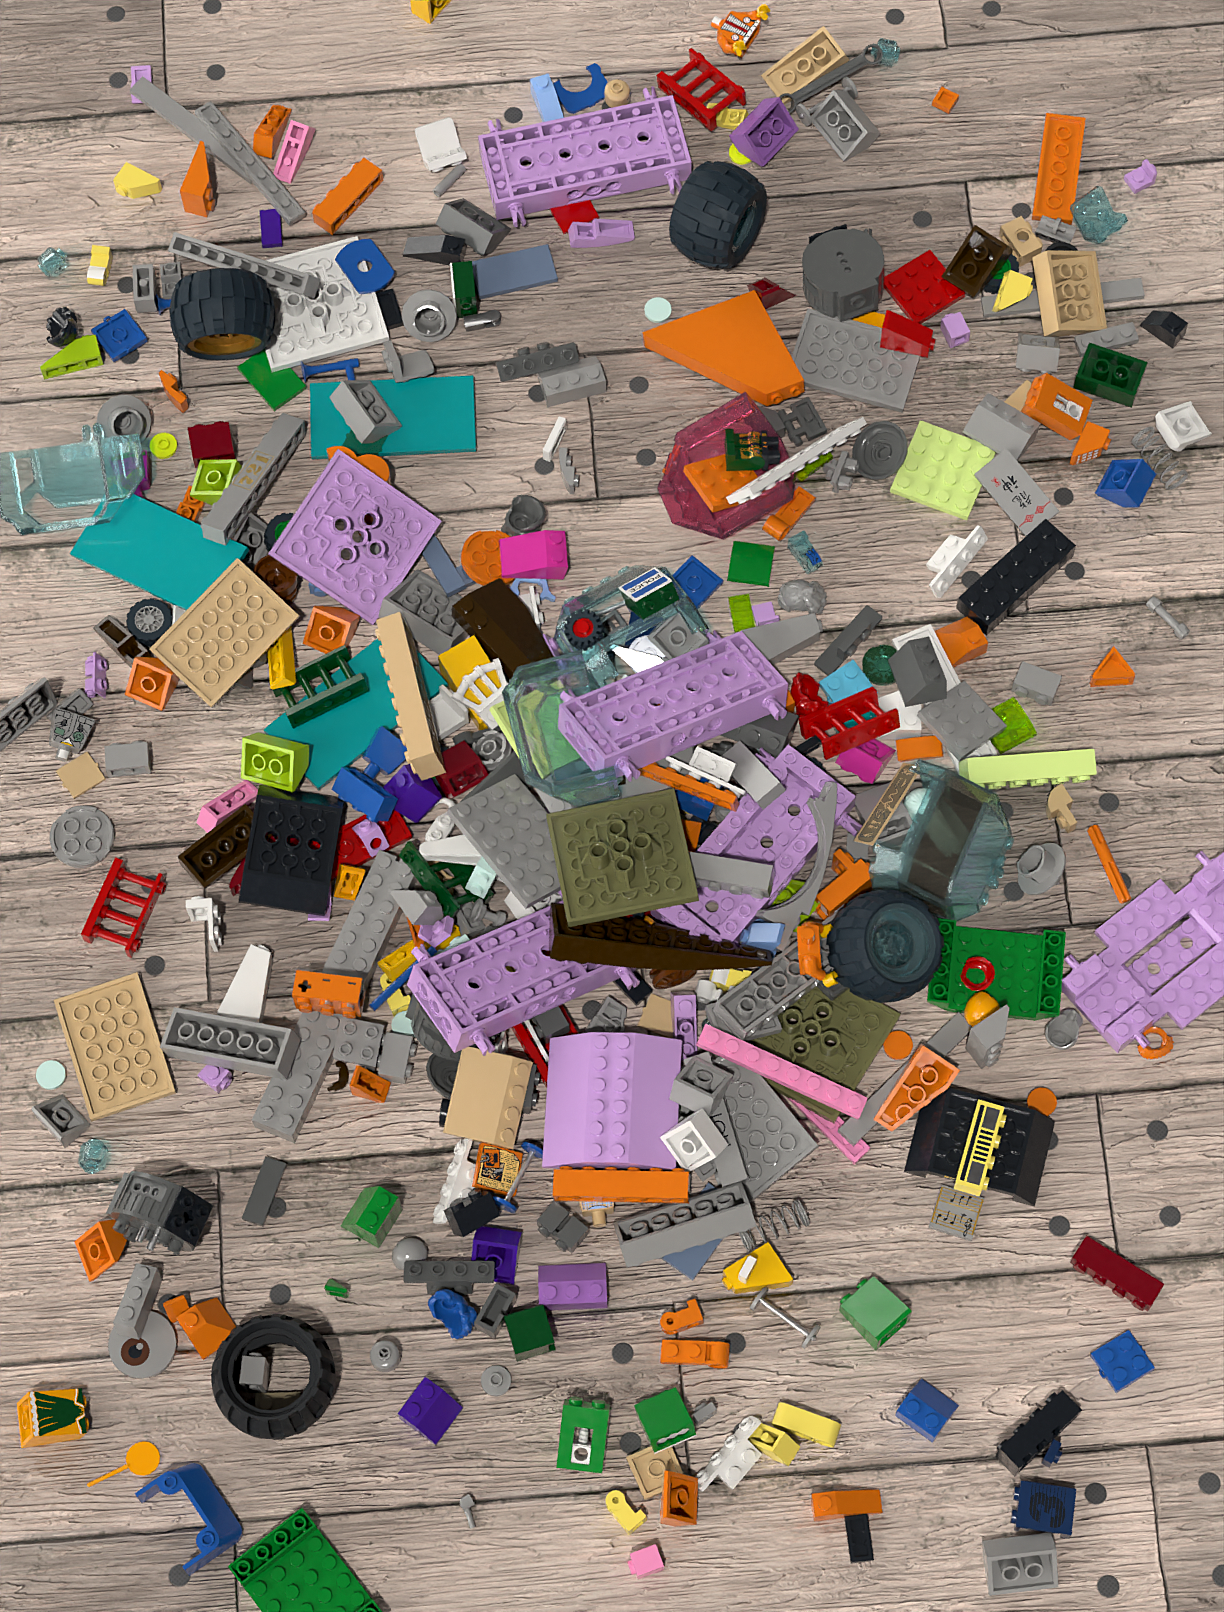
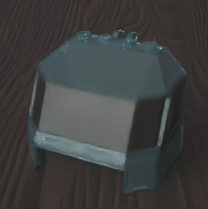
M919 759L916 761L915 766L909 768V771L920 774L922 787L928 789L900 851L874 844L873 852L877 853L875 862H870L868 872L873 891L892 889L908 893V895L918 898L929 906L928 911L934 916L936 915L937 918L959 921L979 913L982 906H986L989 900L988 892L990 888H998L999 881H997V878H1001L1004 875L1002 868L1006 860L1005 853L1007 849L1010 850L1012 848L1014 838L1012 837L1011 828L998 794L979 786L947 768Z

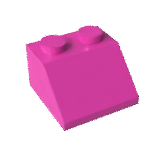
M873 739L839 754L835 763L840 765L844 771L852 772L859 776L860 780L873 784L880 777L896 750L877 739Z

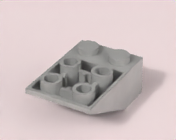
M890 783L855 795V809L862 826ZM902 801L875 844L871 846L874 854L915 839L916 829Z

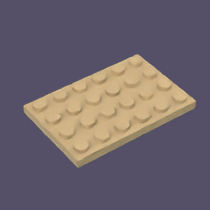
M237 558L149 650L212 708L299 618V615Z
M138 972L54 1000L91 1122L176 1094L163 1050L160 1048L161 1044Z

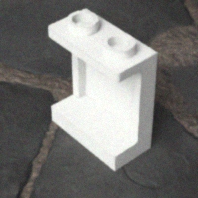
M444 685L439 686V695L429 700L438 742L469 723L468 707L452 699L453 691L451 689L448 690Z

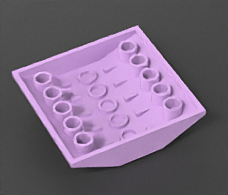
M589 1032L550 1038L542 1168L569 1166L573 1167V1169H582V1167L604 1169L605 1167H615L618 1170H627V1168L635 1167L640 1170L661 1168L665 1171H672V1169L676 1168V1159L660 1137L677 1125L679 1121V1104L669 1098L674 1079L681 1072L682 1040L639 1033Z

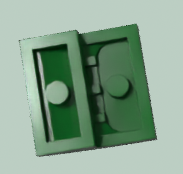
M733 541L727 581L769 587L775 546Z

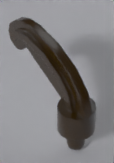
M336 1061L335 1063L336 1067L339 1068L338 1082L332 1083V1086L327 1088L328 1091H339L346 1087L348 1083V1069L342 1061Z

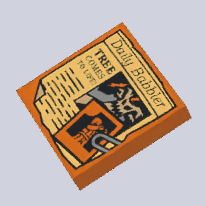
M480 1143L472 1187L506 1196L520 1171L523 1153ZM516 1188V1190H515V1192H514V1194H513L512 1197H515V1196H516L517 1188Z

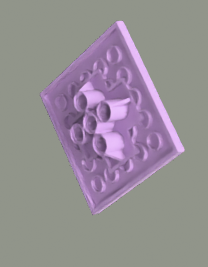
M338 449L268 555L353 613L360 615L369 624L374 625L378 619L383 598L403 581L442 521ZM366 514H370L373 517L371 525H367L364 522ZM337 519L344 522V529L342 531L337 530L335 527ZM355 531H358L362 536L359 543L355 542L352 538ZM372 543L377 544L379 547V552L376 555L370 552V545ZM343 549H348L350 552L348 560H344L341 557Z

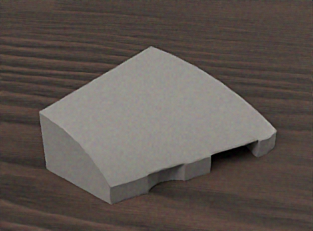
M609 996L606 997L583 1033H625L624 1019L626 1018V1008Z

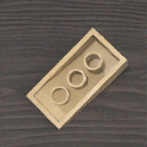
M823 26L761 76L775 95L779 97L784 93H794L850 60ZM784 96L781 101L785 105L792 101V99Z

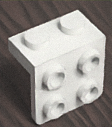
M447 117L415 129L423 162L429 171L437 172L444 169L443 166L449 164L455 166L461 164L462 160L467 159L465 151L460 146L452 118Z
M201 896L186 900V910L191 922L208 921L209 941L213 951L218 952V946L222 945V934L219 932L218 926L221 925V913L218 910V905H214L212 898L204 899Z

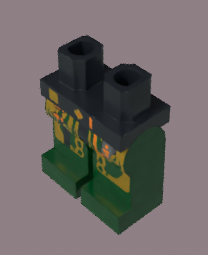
M725 429L726 471L759 469L768 471V465H779L780 450H778V437H767V430H761L760 433L756 431L734 433V429Z

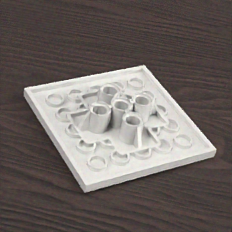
M358 236L265 260L320 279L314 300H312L313 298L267 284L275 306L274 332L271 336L270 344L265 348L272 372L301 365V361L305 364L389 341V335L375 292L358 294L335 261L340 250L347 244L359 240ZM365 261L358 264L360 271H368Z

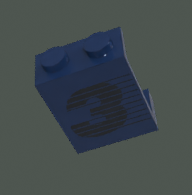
M1021 1480L1019 1487L1015 1486L1013 1500L1017 1501L1016 1510L1012 1509L1010 1523L1014 1524V1531H1019L1020 1528L1060 1534V1538L1069 1539L1072 1535L1077 1489Z

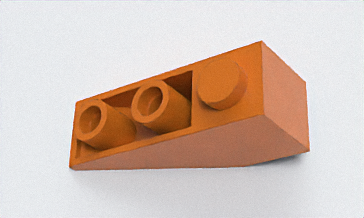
M272 105L254 132L253 151L256 155L268 158L273 157L280 145L292 109L282 105Z

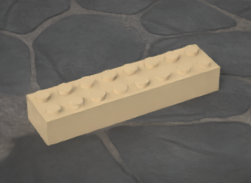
M400 612L377 619L378 628L375 629L378 640L382 643L379 646L382 658L386 660L383 666L386 675L390 677V680L387 681L391 693H394L392 704L395 711L398 710L399 714L396 716V721L399 728H402L403 731L400 737L403 745L407 748V751L404 752L408 764H411L413 773L418 774L421 780L446 773L412 632Z

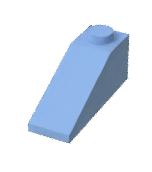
M549 73L531 78L530 90L542 122L564 118Z

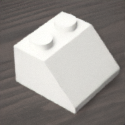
M899 691L878 698L879 707L885 713L895 708L898 710L900 728L877 737V739L900 740L920 737L921 720L917 717V714L921 710V704L905 707Z
M703 1108L686 1117L660 1137L681 1168L685 1169V1172H690L716 1158L729 1145Z

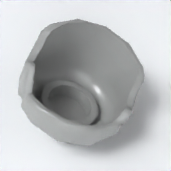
M405 1238L398 1242L392 1250V1261L397 1269L404 1270L405 1261H427L428 1251L420 1240Z

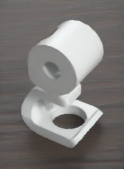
M699 980L694 992L696 994V1001L705 1004H712L713 1001H717L725 995L721 989H717L716 984L707 980ZM730 986L728 992L732 990L735 986Z

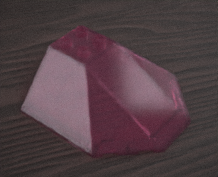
M747 392L742 393L676 433L673 440L675 441L671 453L669 452L664 467L666 470L663 479L659 481L657 487L672 524L724 540L793 500L796 472H792L790 477L776 482L777 485L744 504L712 513L683 472L684 465L725 454V429H734V433H749L752 431L760 433L761 430H767V437H778L780 463L790 458L781 437ZM768 465V471L777 465ZM762 469L753 470L758 477L767 472L762 471Z

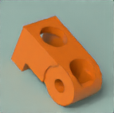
M696 1299L687 1301L688 1308L675 1313L666 1312L662 1315L660 1324L665 1334L674 1335L704 1324Z

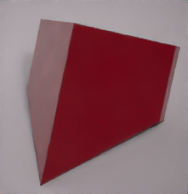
M765 277L747 285L749 291H756L765 310L797 296L780 288L779 285Z

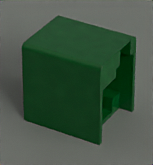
M543 1304L504 1316L517 1362L556 1350Z

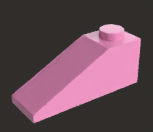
M293 120L290 121L273 175L278 180L289 184L292 183L310 147L316 128Z
M248 780L242 781L203 805L196 823L208 833L244 804L249 806L256 800L258 789Z

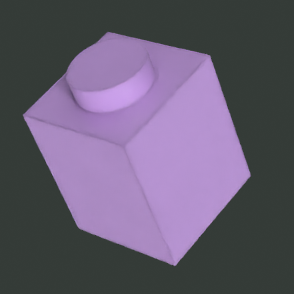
M961 312L950 313L942 318L940 329L950 348L969 342L970 330Z

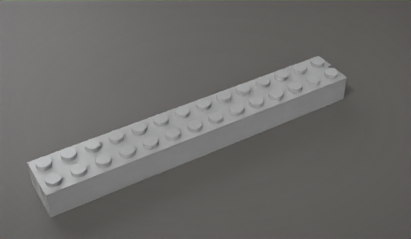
M381 850L378 851L321 973L362 978L365 991L367 990L378 966L377 962L381 960L403 913L391 892L392 890L413 891L417 883L416 877L402 859L398 862L396 856ZM312 1011V1013L302 1012L294 1029V1032L301 1040L287 1080L271 1078L252 1118L255 1128L295 1144L334 1061L333 1050L339 1022L343 1017L342 1014L326 1016L318 1011Z

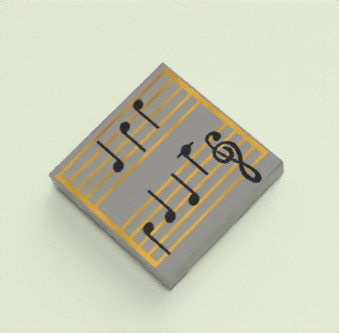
M941 1185L928 1228L972 1241L985 1198Z

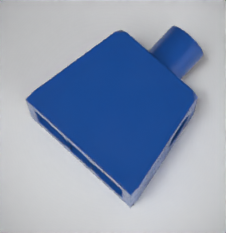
M383 726L376 729L362 757L369 763L363 774L371 780L376 777L379 771L385 776L389 775L406 759L404 754L407 751L406 746Z

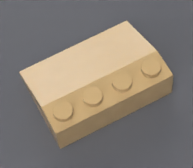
M1047 250L1032 257L1044 337L1086 334L1107 328L1096 251Z
M473 1047L462 1049L443 1133L505 1149H513L533 1062L500 1053H489L488 1051L486 1056H483L480 1049Z

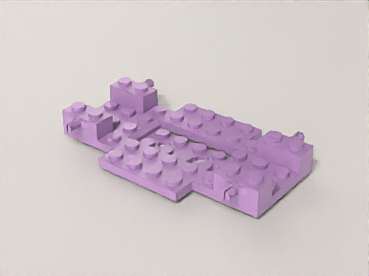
M1200 851L1195 857L1204 865L1202 870L1195 874L1192 881L1178 893L1174 894L1159 879L1097 928L1094 932L1095 935L1107 947L1098 956L1094 954L1087 961L1080 964L1072 954L1065 958L1064 961L1073 970L1062 980L1061 991L1117 1054L1135 1039L1143 1049L1146 1048L1151 1042L1147 1040L1143 1033L1166 1014L1183 1030L1224 997V852L1217 858L1210 860L1203 851ZM1187 915L1190 917L1163 940L1151 947L1139 959L1135 960L1129 967L1125 966L1130 959ZM1189 938L1193 943L1192 947L1183 948L1180 944L1181 939ZM1215 944V946L1212 949H1210L1207 953H1205L1202 957H1200L1197 961H1195L1192 965H1190L1187 969H1185L1182 973H1180L1177 977H1175L1157 993H1155L1153 996L1151 995L1155 990H1157L1170 978L1176 975L1179 971H1181L1184 967H1186L1189 963H1191L1209 947ZM1150 964H1157L1160 972L1153 975L1149 973L1148 966Z

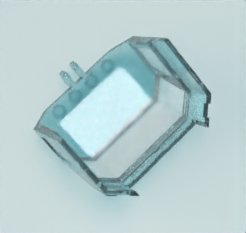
M582 650L517 667L509 684L503 689L502 696L526 783L551 797L570 803L577 808L620 797L614 766L592 771L558 729L559 704L564 703L560 699V694L563 691L568 694V689H571L576 697L591 692Z

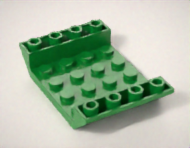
M937 918L940 923V934L944 936V947L941 949L943 960L938 971L933 973L934 978L928 984V1003L946 1011L964 1013L969 999L980 991H972L966 987L960 975L966 961L977 956L984 957L990 961L995 970L993 983L985 990H982V992H986L998 1002L1000 1008L1007 1004L1009 1007L1008 1018L1036 1021L1059 1017L1066 932L1044 930L1043 935L978 929L956 926L957 920ZM968 969L966 972V977L974 984H980L985 980V974L980 969Z
M300 1508L228 1566L262 1612H382L303 1508Z

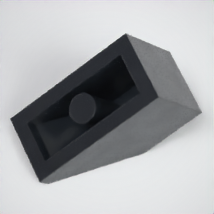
M1153 310L1140 326L1173 349L1185 336L1188 323L1173 312Z

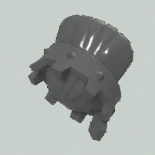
M517 495L513 498L511 508L506 513L505 523L502 526L501 532L510 533L513 537L541 531V524L546 518L544 505L533 496Z

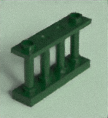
M345 645L296 668V684L273 689L275 697L283 695L289 708L284 711L293 729L369 692L362 674L359 673L354 676L347 662L351 658ZM340 667L347 680L335 685L328 672ZM321 676L327 690L316 695L309 681ZM302 686L309 699L297 704L290 691Z
M411 841L407 842L400 852L399 856L411 869V872L425 891H431L435 894L437 901L442 906V912L445 917L448 915L453 918L461 905L472 901L475 903L479 898L483 899L465 889L475 869L473 865L438 862L429 866L420 854L419 849H416ZM448 868L455 878L441 882L435 873ZM461 885L467 894L454 899L447 889ZM489 889L483 899L485 905L488 904L494 895L491 889Z

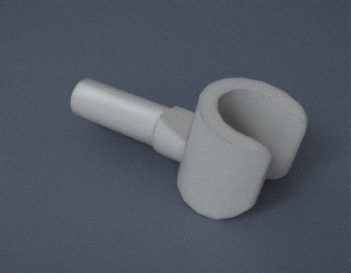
M467 1494L460 1499V1506L466 1514L471 1529L475 1527V1523L469 1508L475 1505L470 1495Z

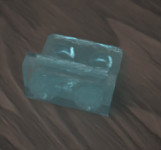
M1096 186L1070 206V210L1085 241L1101 243L1112 232L1120 230L1122 225L1128 221L1125 214L1113 211L1101 186Z

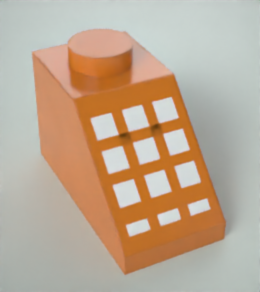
M1087 421L1071 455L1070 464L1076 465L1100 457L1103 449L1107 451L1112 439L1109 438L1110 430Z

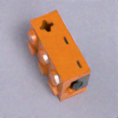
M296 970L292 997L296 1009L303 1013L318 1011L326 1016L342 1014L345 1018L354 1019L356 1016L362 1017L366 991L362 978Z

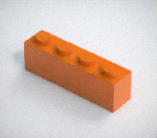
M364 157L360 162H356L347 176H343L338 185L327 193L326 198L314 207L312 212L314 223L333 235L384 181L382 170Z

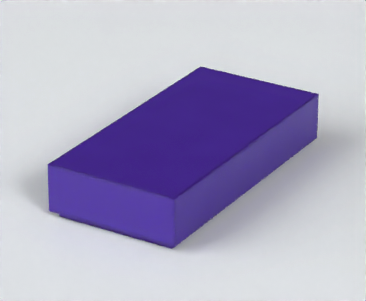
M275 209L259 210L262 248L283 247L280 214Z

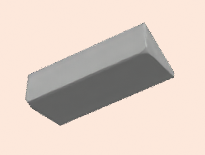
M77 688L56 707L82 715L93 703L80 688ZM56 707L48 715H46V717L50 721L52 718V713L56 709Z
M467 893L453 896V898H458L460 896L466 895ZM472 902L461 905L453 917L454 924L459 927L461 936L466 934L468 938L482 932L486 928L482 920L475 923L469 921L470 912L473 907Z

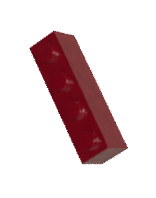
M1087 1235L1070 1262L1076 1271L1082 1274H1089L1093 1277L1092 1280L1101 1286H1108L1116 1296L1127 1298L1132 1301L1131 1304L1141 1311H1149L1165 1285Z

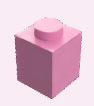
M656 1544L630 1553L631 1560L627 1561L631 1575L636 1574L638 1579L664 1570Z

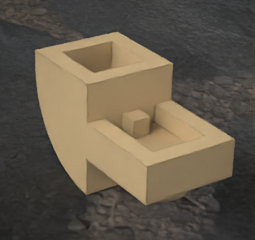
M1061 783L1049 795L1046 814L1049 820L1057 817L1056 821L1060 828L1070 833L1076 829L1077 821L1069 810L1072 807L1073 799Z

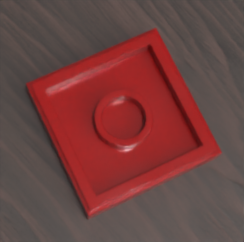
M590 200L549 209L563 235L568 233L572 222L591 223L594 219H599V215Z

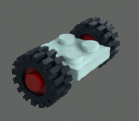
M581 609L577 610L578 613H571L572 617H567V624L564 623L566 638L573 647H576V654L584 667L587 666L589 670L594 668L595 671H599L601 667L603 670L605 665L608 664L609 666L611 664L610 660L615 658V652L610 649L614 643L609 635L607 636L605 633L604 625L595 612H589L588 609H585L584 612Z

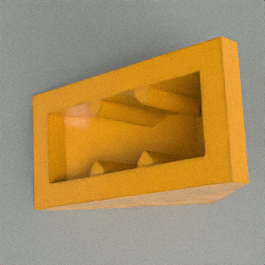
M339 864L333 897L355 901L365 869Z

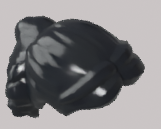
M59 307L47 319L46 328L50 331L51 337L48 336L46 338L49 344L55 347L67 346L77 338L79 334L77 317L69 308Z

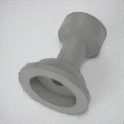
M479 898L471 909L469 921L475 923L484 918L492 921L493 926L502 927L506 920V913L498 911L495 914L487 911L483 899Z

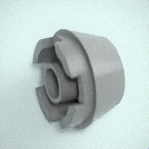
M495 730L484 732V736L477 743L474 742L471 748L482 761L486 771L492 772L513 752L506 736Z

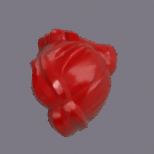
M798 672L793 677L790 694L795 701L796 714L799 715V718L829 705L827 701H823L818 696L820 684L810 675Z

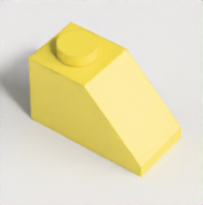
M128 162L124 164L113 179L117 193L132 199L162 191L160 179Z
M1012 270L1005 272L992 311H1000L1029 296L1033 289V285H1031L1033 278Z
M763 1423L748 1438L756 1449L771 1459L787 1466L790 1465L800 1449V1446L785 1432Z

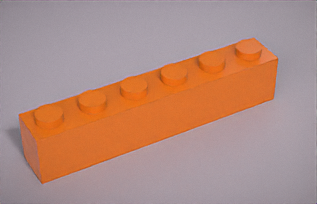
M561 1166L560 1169H554L553 1198L555 1201L689 1204L690 1175L689 1172H685V1169L674 1168L672 1171H663L661 1168H650L649 1171H640L639 1168L630 1167L627 1168V1171H620L615 1167H605L604 1170H595L594 1167H582V1170H573V1167Z

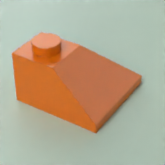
M314 606L302 644L325 654L343 645L348 648L355 635L360 615L341 607Z
M968 617L934 631L953 668L987 652V639L979 625Z
M135 657L125 695L163 711L178 685L179 677L158 658Z
M114 1219L99 1221L74 1241L89 1282L97 1279L119 1261L127 1239L123 1237L124 1234L112 1229L116 1223Z
M217 1297L196 1304L176 1317L203 1360L217 1352L222 1341L236 1327Z
M664 1471L660 1510L661 1524L674 1527L697 1525L698 1478L672 1471Z

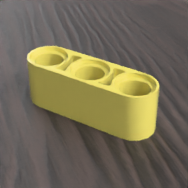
M782 1402L778 1403L771 1423L777 1429L831 1448L835 1446L841 1424L836 1421Z

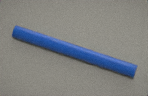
M430 946L427 952L433 957L437 950ZM416 960L369 1004V1007L376 1011L409 979L413 965L419 962Z

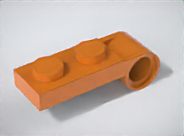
M798 486L775 515L772 514L766 520L762 530L776 540L782 541L815 502L816 497Z
M662 1340L660 1362L662 1364L706 1365L711 1368L725 1369L729 1366L730 1344L715 1341Z

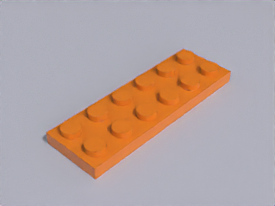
M1046 113L1032 220L1040 221L1042 215L1055 220L1058 217L1062 218L1061 222L1072 225L1086 118Z

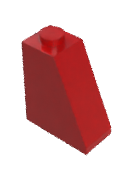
M886 310L880 348L928 358L929 350H934L936 339L932 338L933 330L895 312Z

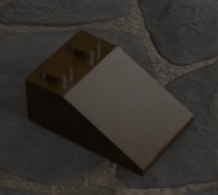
M974 225L941 277L976 298L1003 267L1013 249L977 225Z

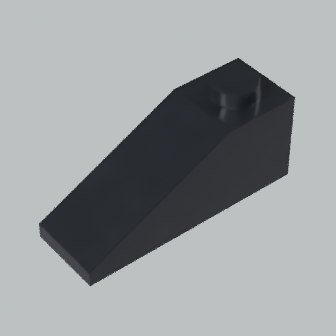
M449 235L408 237L403 257L450 266V263L464 261L466 253L465 238Z

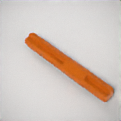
M1098 825L1090 826L1087 832L1117 899L1121 904L1130 901L1131 896Z

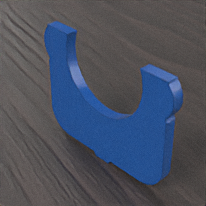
M594 63L586 67V70L592 76V82L587 89L581 92H570L564 89L560 80L553 83L557 97L568 113L574 114L588 107L591 108L596 103L604 100V90L608 82L601 73V68L598 64Z

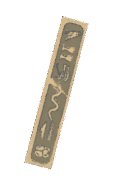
M903 762L854 839L855 842L871 846L875 844L921 771V766Z

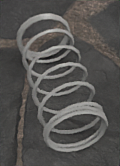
M1147 427L1135 435L1132 439V444L1136 449H1142V457H1149L1147 464L1155 466L1154 472L1156 475L1162 474L1160 482L1166 483V490H1172L1187 479L1188 473L1186 470H1181L1168 481H1162L1163 475L1174 469L1179 464V461L1172 463L1164 472L1157 473L1155 471L1157 466L1168 460L1173 453L1166 454L1156 464H1149L1150 458L1161 452L1166 447V444L1159 446L1151 455L1144 456V449L1154 444L1160 438L1157 435L1147 442L1144 447L1138 448V445L1149 440L1155 432L1154 427ZM1151 430V432L1145 438L1138 441L1143 434ZM1185 474L1178 482L1169 486L1171 482Z
M800 1200L793 1201V1214L786 1206H782V1219L775 1211L771 1210V1224L764 1216L760 1215L759 1224L761 1231L757 1225L756 1229L765 1243H767L763 1231L761 1217L767 1222L778 1240L772 1213L778 1217L787 1234H790L785 1222L783 1208L789 1212L799 1230L801 1228L796 1217L795 1208L803 1225L806 1227L810 1225L807 1213ZM751 1228L749 1229L750 1236L747 1231L738 1232L748 1252L752 1251V1245L756 1249Z

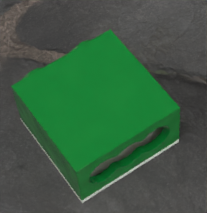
M676 1387L665 1390L659 1395L644 1399L634 1405L637 1418L654 1454L697 1436L693 1421Z

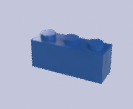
M341 767L331 789L338 794L339 799L351 803L353 809L363 812L367 815L366 818L375 823H378V821H388L398 798L356 768Z

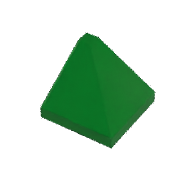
M329 1279L325 1284L324 1289L327 1295L342 1298L349 1297L348 1290L333 1279Z

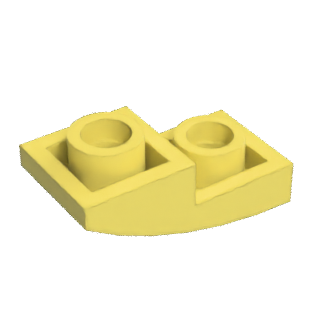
M708 103L707 108L712 109L718 103ZM726 107L716 115V123L718 127L735 130L749 114L744 109H728Z

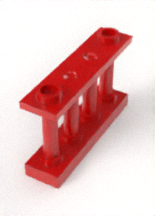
M690 48V62L672 76H668L663 71L656 75L658 88L668 96L673 95L674 101L707 129L713 131L717 127L716 115L735 100L744 106L746 104V92L742 86L736 85L709 63L700 52L697 53L694 49ZM695 67L702 72L685 87H681L677 83L678 80ZM708 78L716 83L700 97H694L690 94ZM721 89L729 94L712 109L703 105Z
M872 686L799 718L801 736L805 740L815 735L821 740L823 755L827 760L900 728V721L896 708L885 713L879 707L877 690ZM872 711L877 717L867 721L861 716ZM853 719L858 725L848 729L843 723ZM835 727L840 732L829 737L824 731Z
M115 857L81 932L83 940L92 944L94 938L100 937L126 946L125 952L128 957L132 958L134 952L137 953L140 948V938L159 895H163L167 883L163 874L158 873L155 881L128 872L124 861ZM125 879L150 888L151 891L147 900L119 891L117 887L120 880L123 881ZM116 898L143 908L139 918L136 919L110 910L111 900ZM110 918L134 927L130 939L101 929L102 920Z
M559 1005L569 1024L570 1031L563 1036L578 1034L562 1005ZM521 1023L511 1027L529 1060L533 1062L532 1064L536 1065V1071L540 1072V1078L547 1088L548 1065L546 1066L544 1063V1057L538 1046L535 1047L531 1041L533 1037L529 1029H524ZM550 1042L543 1045L546 1053H549Z

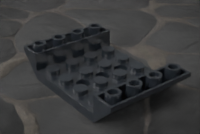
M259 785L238 903L325 916L344 801L338 797L296 790L290 792L271 786ZM272 834L277 837V841L270 843L265 837ZM295 838L299 841V844L290 846L287 840ZM315 841L320 844V848L313 850L308 844Z
M948 1088L919 1110L904 1169L905 1173L926 1178V1174H931L956 1181L979 1099L1003 1106V1114L1007 1115L1004 1127H999L997 1135L1001 1136L998 1149L993 1148L991 1156L995 1157L992 1170L987 1169L985 1176L990 1178L987 1189L1014 1196L1013 1201L1035 1207L1055 1122L1033 1109L953 1088Z

